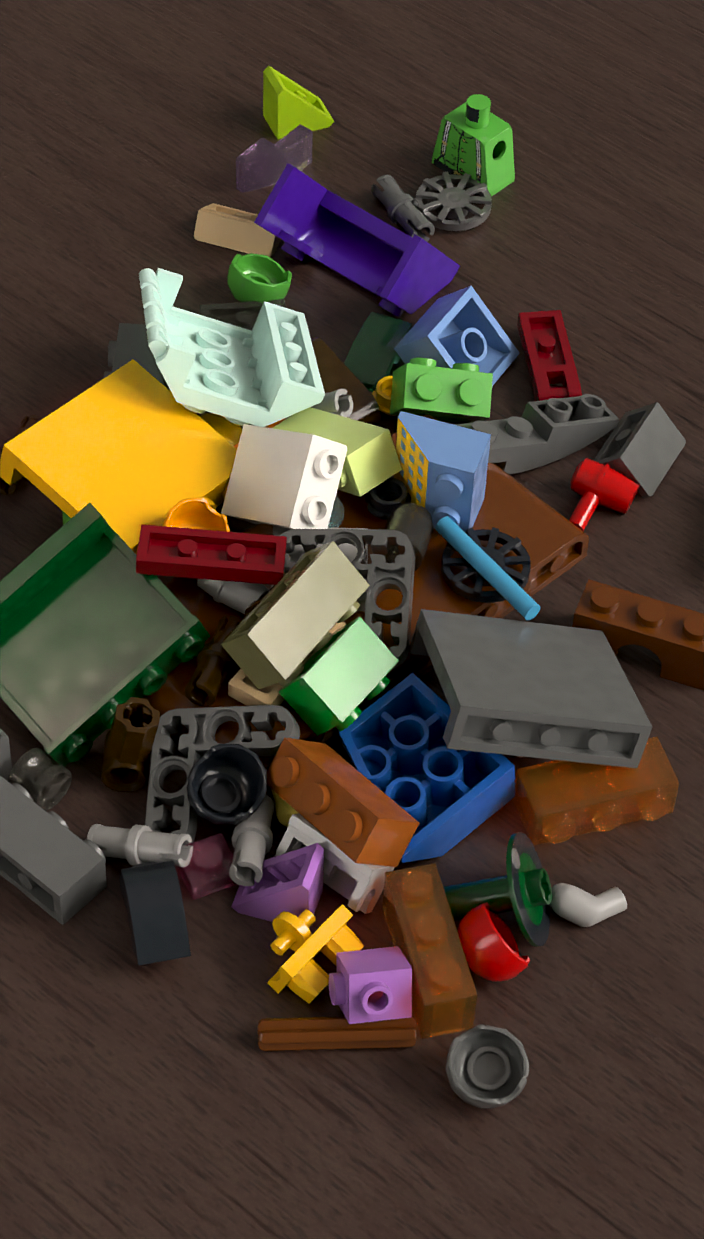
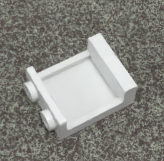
M244 424L221 514L254 524L262 523L288 529H327L347 453V446L313 434Z

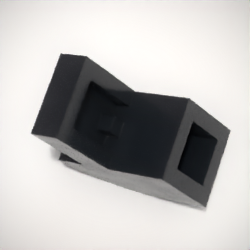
M173 860L161 863H141L131 868L121 869L122 874H119L121 894L127 908L132 947L138 965L191 956L183 899Z

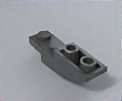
M584 394L576 397L550 398L548 400L527 402L522 417L513 416L507 419L475 421L473 423L456 425L491 434L488 463L496 464L510 475L547 465L581 450L616 428L620 419L606 406V403L601 398L592 394Z

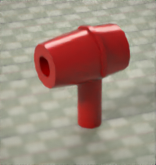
M588 458L584 459L578 464L571 478V490L582 497L569 521L584 531L598 505L626 514L636 496L639 485L610 468L609 464L604 465Z

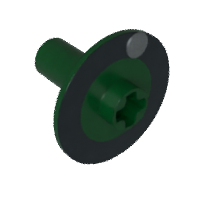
M518 832L512 834L508 842L506 854L507 875L444 886L441 892L442 907L449 922L462 920L471 909L485 902L490 905L489 911L495 914L514 911L525 939L533 947H539L546 943L549 935V904L552 900L551 884L546 870L541 866L540 859L531 840L526 834Z

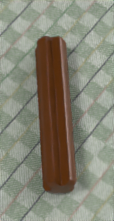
M345 1016L262 1018L258 1022V1046L263 1051L413 1047L417 1040V1027L414 1016L349 1024Z

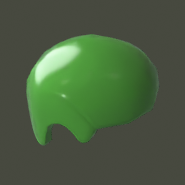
M254 253L243 256L236 254L229 266L227 275L228 287L233 297L245 306L261 310L264 301L275 305L279 304L288 294L292 279V273L290 271L285 272L279 263L266 255Z

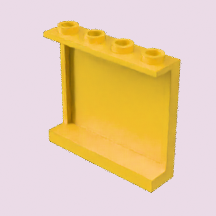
M132 359L4 444L0 459V477L9 485H12L22 477L27 478L70 518L74 517L88 503H91L104 517L109 526L137 555L141 524L162 526L169 509L182 499L205 498L214 510L224 502L237 448L195 412L186 409L181 403H177L169 389Z

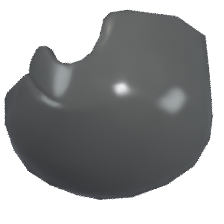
M479 1024L454 1038L449 1048L445 1070L451 1089L465 1103L477 1108H497L506 1105L521 1093L529 1075V1060L523 1043L507 1029Z

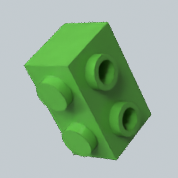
M411 358L410 363H406L393 371L390 415L399 416L400 411L419 416L430 414L438 421L463 424L484 421L490 418L493 374L479 372L478 365L455 363L452 368L436 367L437 361L434 359Z

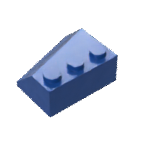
M411 673L366 708L350 726L343 731L338 730L339 738L354 768L420 823L401 858L402 863L442 857L515 797V765L503 754L447 749L443 735L451 713L450 706L414 673Z

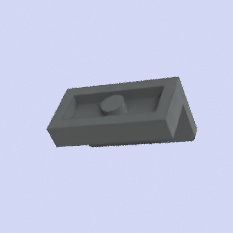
M655 402L625 412L617 427L594 458V461L604 465L609 464L610 468L621 474L624 473L627 478L639 485L638 493L641 497L647 498L654 494L685 446L686 440L660 404Z

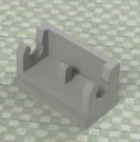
M299 813L292 814L288 822L289 826L277 848L276 856L318 843L324 848L323 883L349 900L348 907L355 912L359 910L364 914L372 912L395 867L355 863Z

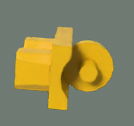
M342 904L312 934L309 927L316 921V918L309 910L305 909L298 917L290 912L283 911L279 913L272 922L273 929L278 937L271 943V949L280 956L289 948L294 950L295 953L267 983L278 994L288 986L296 995L310 1004L328 985L329 975L313 958L321 951L336 965V953L357 951L364 947L354 932L346 925L353 914Z

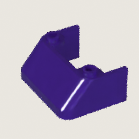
M287 163L254 223L284 241L281 247L283 251L303 261L307 254L381 297L382 299L378 306L399 318L404 311L411 315L448 285L460 268L459 264L421 237L414 235L412 238L327 190L289 163Z

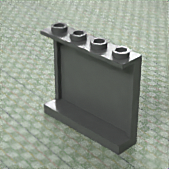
M421 609L409 652L414 655L430 657L450 706L451 713L443 735L447 749L638 768L652 725L603 631Z

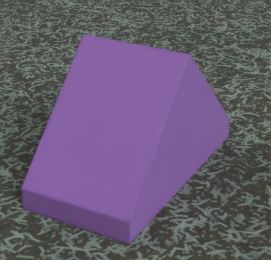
M315 843L264 860L261 881L259 883L255 881L253 886L239 885L231 906L238 913L271 922L283 911L290 912L298 917L306 909L314 915L323 891L324 848Z

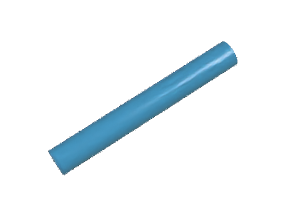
M446 516L438 521L435 530L526 620L533 619L539 613L540 606L450 517Z

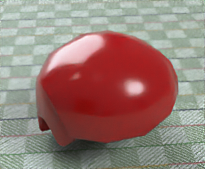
M485 902L471 909L460 921L457 945L463 961L476 975L489 981H508L528 967L530 958L528 955L519 956L518 945L511 929L497 914L489 911L490 905Z

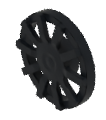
M493 527L492 530H473V528L466 530L465 533L512 579L516 580L515 582L522 589L526 586L530 576L531 560L519 538H513L499 532L498 528ZM480 541H488L487 547H482ZM447 542L442 555L441 571L445 582L455 593L466 599L482 603H495L506 600L497 590L482 591L483 586L492 585L464 558H451L456 550ZM496 543L503 545L499 550L494 549ZM510 551L517 555L504 558V555ZM522 564L523 569L519 573L505 566ZM450 566H465L467 568L454 575ZM469 578L475 583V587L470 588L463 584L462 581Z

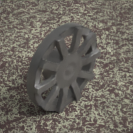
M448 171L442 172L440 176L423 180V184L416 192V200L419 204L418 209L436 228L448 231L472 229L482 224L491 212L492 199L485 183L480 184L470 178L471 175L467 173L463 176L449 174ZM431 189H433V190H435L437 193L428 192V191H430ZM476 193H478V194L480 195V196H471V195L476 194ZM422 199H433L436 201L424 205ZM471 203L485 204V206L481 210ZM437 208V211L439 213L438 217L434 216L429 211ZM469 211L475 214L472 218L465 219Z

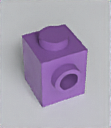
M399 946L336 953V973L329 974V994L332 1004L339 1005L349 1024L412 1017V967Z

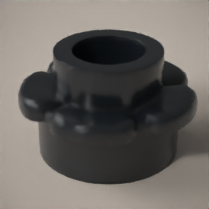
M390 477L367 492L365 502L368 504V511L373 516L383 520H393L402 517L406 513V508L411 505V497L402 481Z

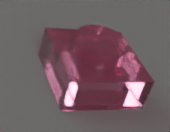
M222 833L188 844L193 846L191 860L186 867H178L193 900L238 885L229 876L233 855Z

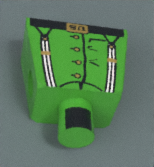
M475 94L470 96L467 102L445 115L442 119L432 156V164L445 172L448 171L449 174L464 176L467 173L471 175L470 178L480 184L485 183L487 185V189L492 197L515 180L512 128L507 122L490 112L491 100L487 96Z

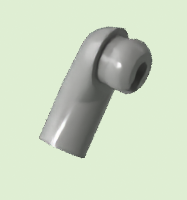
M558 883L551 887L552 900L549 904L550 907L560 917L581 927H590L627 909L626 898L623 892L616 886L596 896L566 883Z

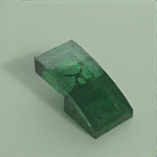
M371 312L364 322L344 364L369 391H375L378 381L383 377L389 376L393 364L399 363L400 356L394 348L413 327L412 323Z

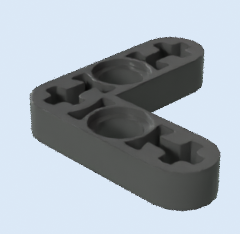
M291 529L282 533L280 536L287 537L286 553H292L295 545H302L304 551L308 552L317 548L318 544L324 545L331 541H334L337 546L348 543L357 548V556L351 563L362 577L367 579V583L370 585L366 589L364 622L382 642L384 640L382 623L391 624L390 632L393 642L399 645L390 648L392 654L399 660L392 669L401 666L408 658L410 650L415 568L414 550L408 536L401 531L375 529ZM371 544L373 554H370L371 564H366L367 553L365 545ZM390 546H398L400 554H403L396 556L395 563H387L385 556L382 555L389 552ZM286 554L285 574L297 563L291 562L289 554ZM386 589L398 590L403 595L402 603L394 610H382L376 605L377 596Z
M278 705L179 708L169 710L161 715L152 747L145 825L149 826L153 832H161L162 829L170 827L172 816L173 820L180 826V830L172 831L171 834L183 833L190 835L192 842L190 844L183 843L182 845H192L196 836L198 815L187 798L186 787L188 781L186 780V784L178 792L166 793L163 788L166 776L172 771L184 770L188 778L194 764L211 747L221 744L216 742L215 733L221 724L228 721L237 722L239 724V731L236 738L226 744H240L256 753L258 757L275 756L284 737L300 738V727L291 713ZM279 721L285 730L278 731L275 740H271L262 731L273 730L275 722ZM250 722L258 731L252 732ZM180 725H184L189 733L180 736L179 747H177V744L170 738V734L178 733ZM177 750L187 759L177 757ZM163 804L173 806V813H171Z

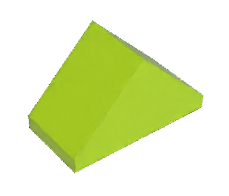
M270 66L263 71V116L277 140L328 128L335 122L318 96Z

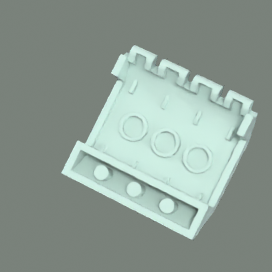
M149 268L139 272L148 346L177 403H181L192 412L205 413L207 411L224 416L228 421L236 425L251 424L266 427L322 402L325 392L304 313L264 301L251 331L173 307L183 281V275L157 268L156 273Z

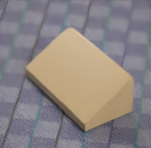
M214 203L198 210L194 231V239L197 241L248 254L266 255L268 257L274 254L281 241L280 238L254 223L258 214Z

